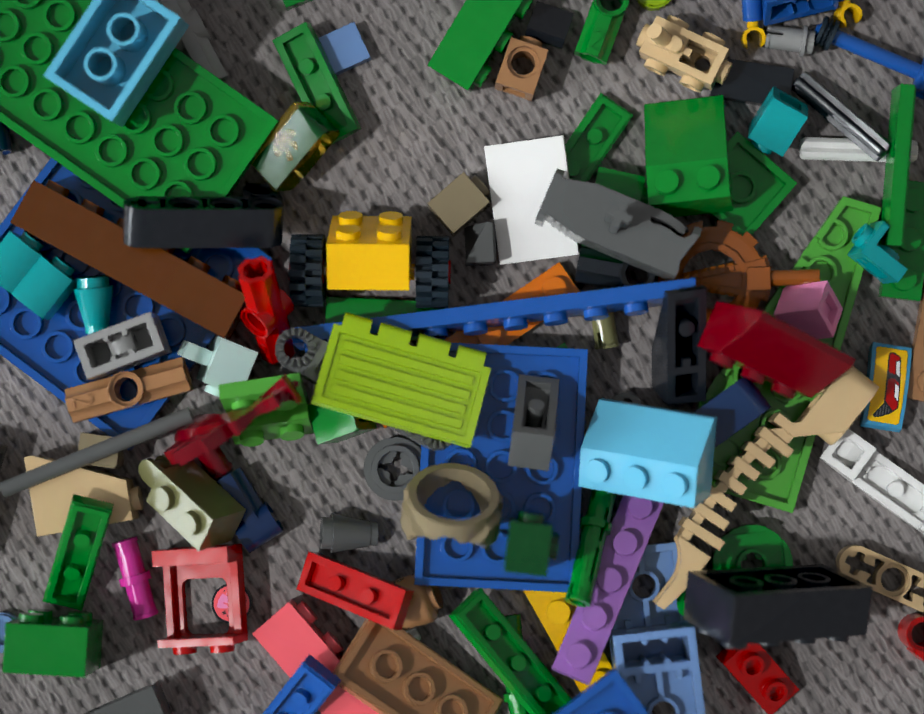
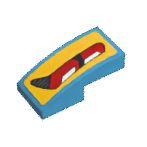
M872 342L870 345L867 377L878 385L879 388L861 412V427L898 433L902 430L909 388L912 348Z

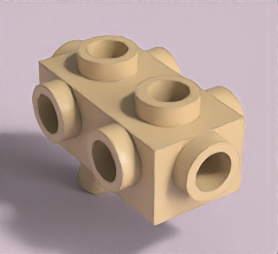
M668 15L667 19L656 16L653 24L649 25L646 23L636 43L637 46L641 47L639 54L640 58L646 60L643 65L646 69L661 76H665L667 70L681 76L679 81L681 85L698 93H701L703 87L712 91L716 82L721 85L724 84L733 63L727 61L729 48L724 47L725 41L709 32H704L702 36L688 30V23L671 15ZM699 59H706L710 62V68L706 71H700L696 69L695 63Z

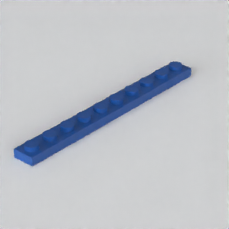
M695 278L374 317L368 318L373 320L370 334L377 335L381 322L412 331L411 337L419 336L421 333L438 339H445L448 337V332L464 330V335L473 336L485 334L488 332V327L504 326V330L514 331L525 329L528 327V322L544 321L546 326H555L568 323L569 317L584 316L586 321H596L608 318L609 312L624 311L626 316H637L648 313L650 307L662 306L665 291L696 287ZM334 322L335 324L342 325V322ZM334 323L302 326L299 328L307 330L314 336L328 342ZM293 338V344L300 351L305 350L306 354L308 349L305 342L301 339Z

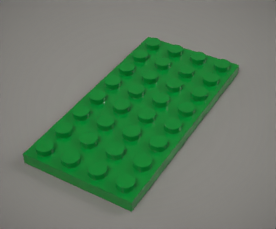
M0 0V122L122 208L124 200L138 196L229 197L281 123L181 51L174 48L124 126L121 127L43 76L92 0ZM193 248L180 249L189 254Z

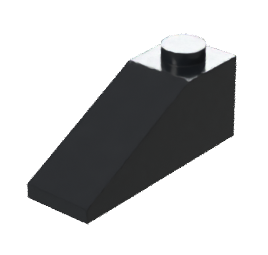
M705 286L667 290L664 292L652 346V388L667 406L706 401V350L697 347L707 324V288Z

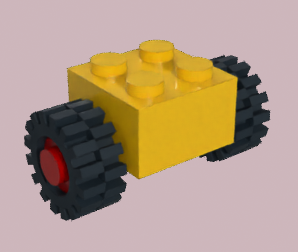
M357 211L341 212L339 216H332L327 243L325 235L292 234L289 249L290 299L294 307H324L326 286L327 290H409L410 280L416 278V308H448L449 284H451L449 236H417L415 268V264H412V216H403L402 213L394 211L383 212L379 216H363L362 213Z

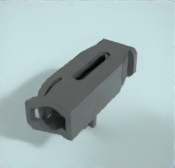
M556 169L535 219V224L542 227L546 220L552 227L557 228L558 231H561L565 236H568L577 243L668 281H672L676 277L680 261L699 238L702 231L701 228L695 226L690 236L682 237L686 227L670 214L600 184L563 178L565 171Z

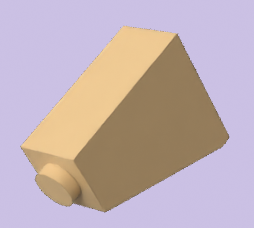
M41 455L24 457L26 472L56 459ZM87 467L78 468L29 488L37 537L63 531L73 494L112 503L113 509L108 524L138 519V510H143L144 508L141 488L139 486L134 487L133 479Z

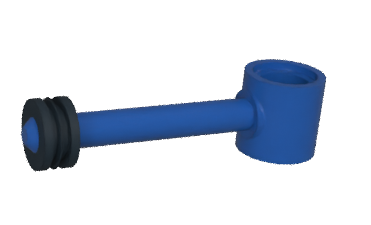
M825 16L822 23L816 26L814 30V46H817L819 43L820 47L824 45L823 50L828 51L832 44L913 78L912 85L916 87V97L924 100V59L919 64L838 30L840 21L836 20L835 23H832L833 19L831 22L828 21V16Z

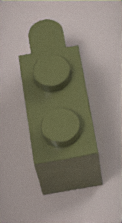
M165 454L156 457L155 460L148 458L140 462L138 467L139 475L151 488L146 502L196 550L201 551L232 541L246 509L198 464L190 461L182 466L178 463L172 465Z

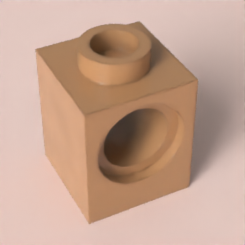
M521 35L520 39L511 37L495 82V89L532 101L549 50L542 48L543 43L535 38ZM524 57L532 62L534 69L529 74L521 75L513 70L512 62L517 58Z

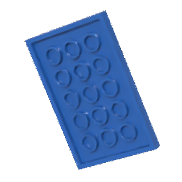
M451 343L448 355L455 358L459 345L487 352L484 366L491 368L470 448L451 444L444 450L432 451L421 446L420 471L436 464L458 463L484 472L494 481L499 493L502 495L503 507L500 531L497 540L491 544L488 550L470 542L459 543L450 537H441L436 540L428 537H418L416 539L414 585L567 592L579 547L582 487H578L580 452L584 440L588 349ZM519 374L560 379L555 437L549 471L508 466ZM451 481L444 487L438 488L424 505L427 511L445 519L462 520L481 514L479 504L472 492L467 490L458 481ZM518 511L543 514L544 522H550L553 526L552 532L559 534L557 559H549L547 577L504 572L503 561L509 517L518 518Z

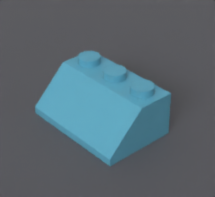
M606 398L599 399L581 446L578 487L695 508L711 496L717 417Z

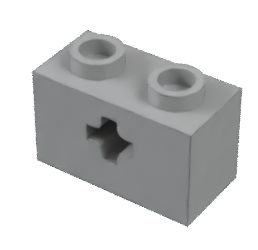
M152 312L73 340L85 375L90 380H100L172 353L160 318Z

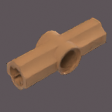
M184 357L132 371H122L107 378L64 389L65 402L73 423L128 408H138L146 403L193 391L192 380ZM127 379H133L138 386L137 395L131 401H125L120 394L121 384Z

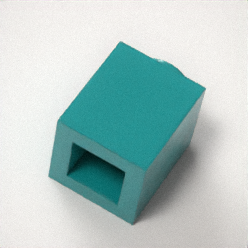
M773 86L749 124L748 138L752 140L751 143L763 153L772 154V152H775L783 157L808 118V105Z

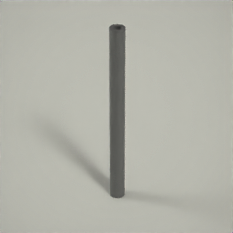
M189 407L2 481L0 482V490L6 498L193 423L194 417Z

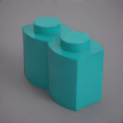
M9 231L0 243V286L39 317L51 320L73 292V288L77 287L76 279L71 276L75 269L58 256H55L52 260L40 251L44 245L30 233L24 231L20 236L15 232Z

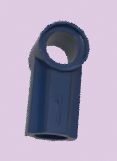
M242 467L230 472L217 481L224 490L246 509L235 533L249 553L284 532L280 521H275L271 514L274 511L266 501H262Z

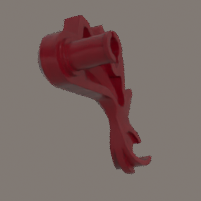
M284 374L246 409L221 414H199L194 416L193 423L176 430L174 437L176 443L164 451V454L172 465L179 463L180 466L198 457L210 474V477L214 480L218 479L233 468L232 463L228 461L219 446L232 436L241 434L255 417L273 411L280 407L282 402L295 400L297 404L302 402L303 399L296 390L299 383L297 380L291 381L287 374Z

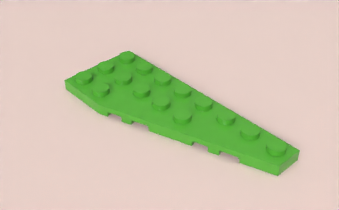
M845 196L839 199L791 268V270L820 269V281L828 280L843 311L834 337L818 340L839 351L864 270L862 266L847 255L854 246L851 240L861 226L866 223L878 222L882 208ZM779 286L762 311L775 317L776 306L782 290L786 286ZM736 365L733 366V369L722 367L706 390V401H699L696 410L743 378L740 376L742 368ZM766 380L763 385L754 382L771 405V408L714 448L711 486L717 481L713 478L719 470L725 471L729 467L726 464L732 455L739 456L742 453L739 448L745 441L752 442L756 438L753 433L758 427L776 428L768 422L773 413L780 412L788 420L795 422L815 396L810 398L795 394L793 399H789L772 392L770 389L773 384ZM816 435L793 437L788 446L794 451L788 458L785 456L781 458L769 448L766 453L776 460L770 469L768 467L763 468L753 460L749 465L760 472L755 481L748 480L740 474L737 480L748 487L743 495H736L729 489L725 493L793 513Z

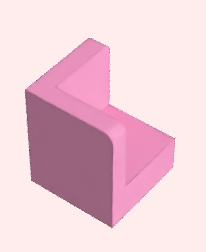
M827 280L784 287L774 316L816 339L833 338L843 308Z

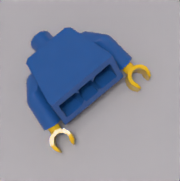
M742 0L743 21L747 22V29L741 35V44L747 49L748 42L746 38L749 32H756L759 35L760 48L765 44L766 34L763 29L759 28V21L762 19L764 26L836 9L833 15L834 22L836 20L840 21L839 27L845 28L847 26L844 18L845 10H849L852 13L855 23L861 20L863 16L862 10L857 4L851 3V0Z

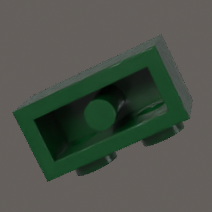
M518 511V518L509 517L503 561L504 572L547 577L549 559H557L559 534L552 532L553 526L550 522H544L543 514Z

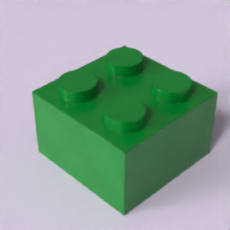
M29 609L28 613H19V618L5 623L2 673L85 678L98 670L101 665L103 620L92 619L93 613L85 611H70L68 615H60V617H52L53 610Z

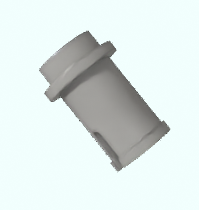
M772 24L767 25L764 49L799 53V57H803L804 54H812L815 31L808 30L806 25L803 26V29Z

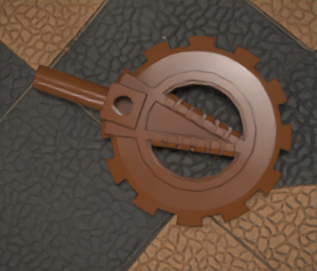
M717 220V226L704 227L703 221L686 225L688 232L682 237L690 236L695 226L701 228L702 231L699 238L680 261L679 271L673 279L695 278L696 286H705L707 292L735 297L728 304L756 310L761 300L768 301L772 286H796L819 282L820 269L772 270L767 255L760 257L754 247L759 242L748 231L742 236L732 230L733 223ZM708 250L722 252L734 261L683 273L692 257ZM658 276V282L668 281ZM707 308V322L713 309Z

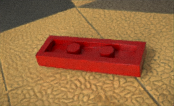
M308 551L296 590L393 630H402L414 593L410 589L320 553Z

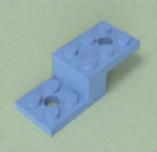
M675 541L647 544L633 581L637 576L647 574L654 580V590L646 597H639L633 592L632 581L609 637L612 668L615 667L649 714H652L653 707L662 701L673 705L674 714H705L695 626L683 619L677 608V598L664 610L652 602L675 569L677 562Z

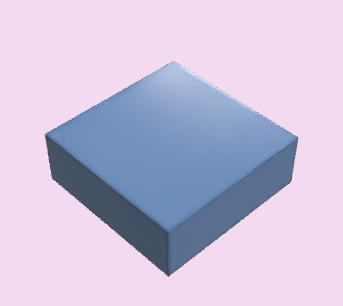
M355 22L319 37V41L336 76L371 60Z

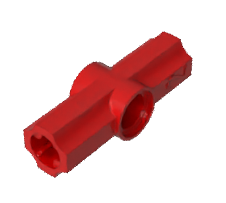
M260 256L255 259H246L238 266L239 281L247 305L241 311L240 318L244 325L255 334L262 359L273 365L279 362L275 355L276 341L283 331L290 329L287 317L294 310V304L290 297L279 288L272 261ZM293 339L288 340L284 345V352L290 359L295 354Z

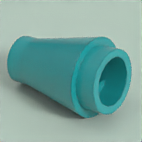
M95 275L76 278L77 288H73L85 325V333L92 334L110 327L113 285H109V276Z

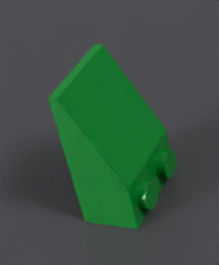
M724 96L644 104L648 204L673 217L734 211Z

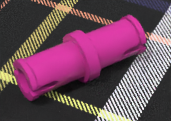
M137 536L112 543L122 578H119V583L121 587L126 589L133 613V620L135 621L159 613L148 581L152 576L150 570H145Z

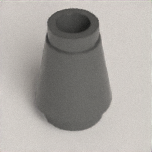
M331 513V517H321V549H330V553L378 545V522H370Z

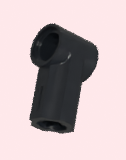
M581 247L575 282L607 288L632 286L625 276L626 269L632 265L599 251ZM647 272V281L644 284L653 283L655 275Z

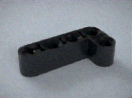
M251 183L243 186L242 197H131L124 200L123 242L135 248L276 247L282 244L284 201L280 191L274 192L269 184Z

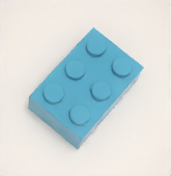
M92 0L43 76L113 123L123 127L189 25L181 17L155 0Z

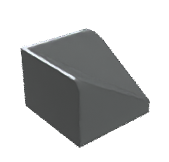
M484 222L467 226L464 229L465 266L494 265L496 263L495 224L493 222Z

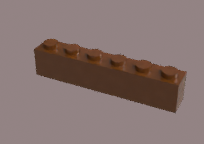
M49 179L44 186L33 180L10 223L222 338L230 340L241 320L240 313L247 306L239 281L227 275L224 276L222 281L208 274L211 266L192 256H189L187 262L173 255L176 248L130 247L123 242L122 218L119 217L116 224L102 217L105 209L84 198L81 205L67 198L70 190Z

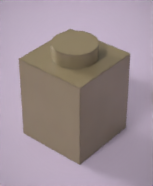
M463 172L430 200L427 205L437 219L455 237L490 206V201L486 198L490 191L476 175L469 179Z

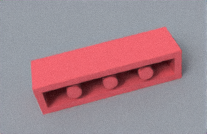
M291 599L252 633L290 678L309 654L333 672L342 658L340 652L344 650L341 643L331 632L328 631L323 635L316 627L314 622L318 618L304 601L297 605ZM338 685L318 709L321 714H379Z

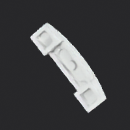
M849 428L836 443L831 446L828 445L820 459L897 517L924 534V484L877 452V448Z

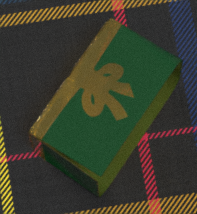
M294 102L280 117L252 165L274 192L292 190L302 181L337 139L340 131L310 102Z

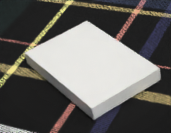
M564 135L484 146L500 265L579 255L578 243L565 236L557 228L552 227L546 220L542 227L535 224V219L556 169L565 171L563 178L570 179Z

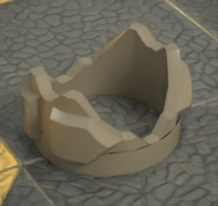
M441 463L429 466L418 472L404 490L401 509V529L406 534L407 540L418 537H428L433 540L441 537H450L459 543L470 542L488 550L499 535L503 507L502 495L499 493L494 481L484 472L474 467L458 463ZM451 481H458L467 490L472 492L479 504L481 514L462 520L445 519L430 513L424 508V505L438 488L444 487Z

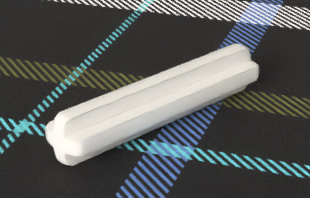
M804 137L799 144V154L803 160L886 162V155L879 161H875L849 138ZM912 140L910 163L916 161L918 156V144L915 140Z

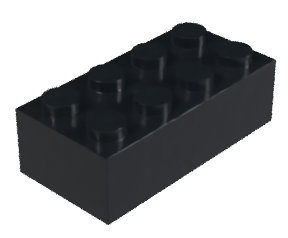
M824 564L688 571L683 619L698 627L700 633L714 636L721 640V644L730 649H746L747 644L754 643L778 647L782 645V641L814 644L816 639L819 638L844 642L849 640V636L867 635L873 587Z

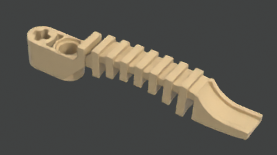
M852 366L821 390L795 422H791L779 412L773 413L768 420L776 428L758 427L753 433L756 438L752 442L745 441L739 448L742 453L739 456L732 455L726 462L729 467L725 471L719 470L713 477L717 481L711 486V496L695 508L690 507L689 509L692 512L689 517L683 516L679 521L678 525L681 528L673 538L677 549L676 566L671 577L652 602L664 610L686 589L688 571H701L711 558L689 543L692 535L713 548L721 549L725 542L701 527L700 524L705 519L717 528L725 530L729 521L711 509L717 504L726 511H733L737 503L725 496L724 493L729 489L736 495H743L748 487L737 480L738 476L741 474L746 479L755 481L760 475V472L749 465L753 460L763 468L768 467L770 469L776 460L766 452L770 448L781 458L783 456L788 458L794 451L788 446L793 437L818 435L830 446L842 437L871 401L879 386Z

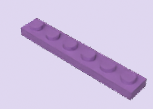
M623 495L612 521V532L606 537L591 606H577L551 670L590 685L664 502Z

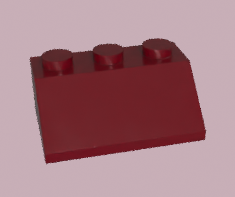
M718 301L715 303L697 347L712 353L709 360L728 369H733V366L736 365L742 368L740 376L762 385L766 380L773 384L770 389L772 392L789 399H793L795 394L812 398L849 370L855 362V358L764 311Z

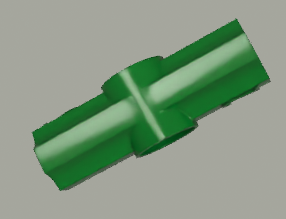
M593 0L574 54L591 63L606 65L630 0H619L621 7L615 11H608L602 7L600 0Z

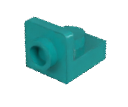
M885 221L866 223L853 236L851 242L854 246L847 255L883 284L899 282L908 269L898 262L900 257L895 251L885 245H877L890 225Z

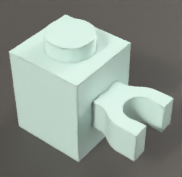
M215 335L208 349L183 340L177 354L201 364L196 379L206 383L205 392L220 397L219 384L248 380L258 352Z

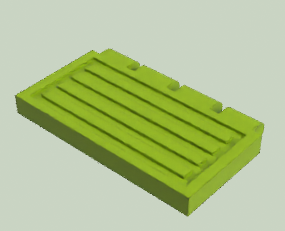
M345 312L342 325L333 324L311 404L470 448L491 368L484 366L487 352L459 345L455 358L448 356L451 342L420 333L415 347L409 345L412 331L381 322L377 335L370 334L372 319Z

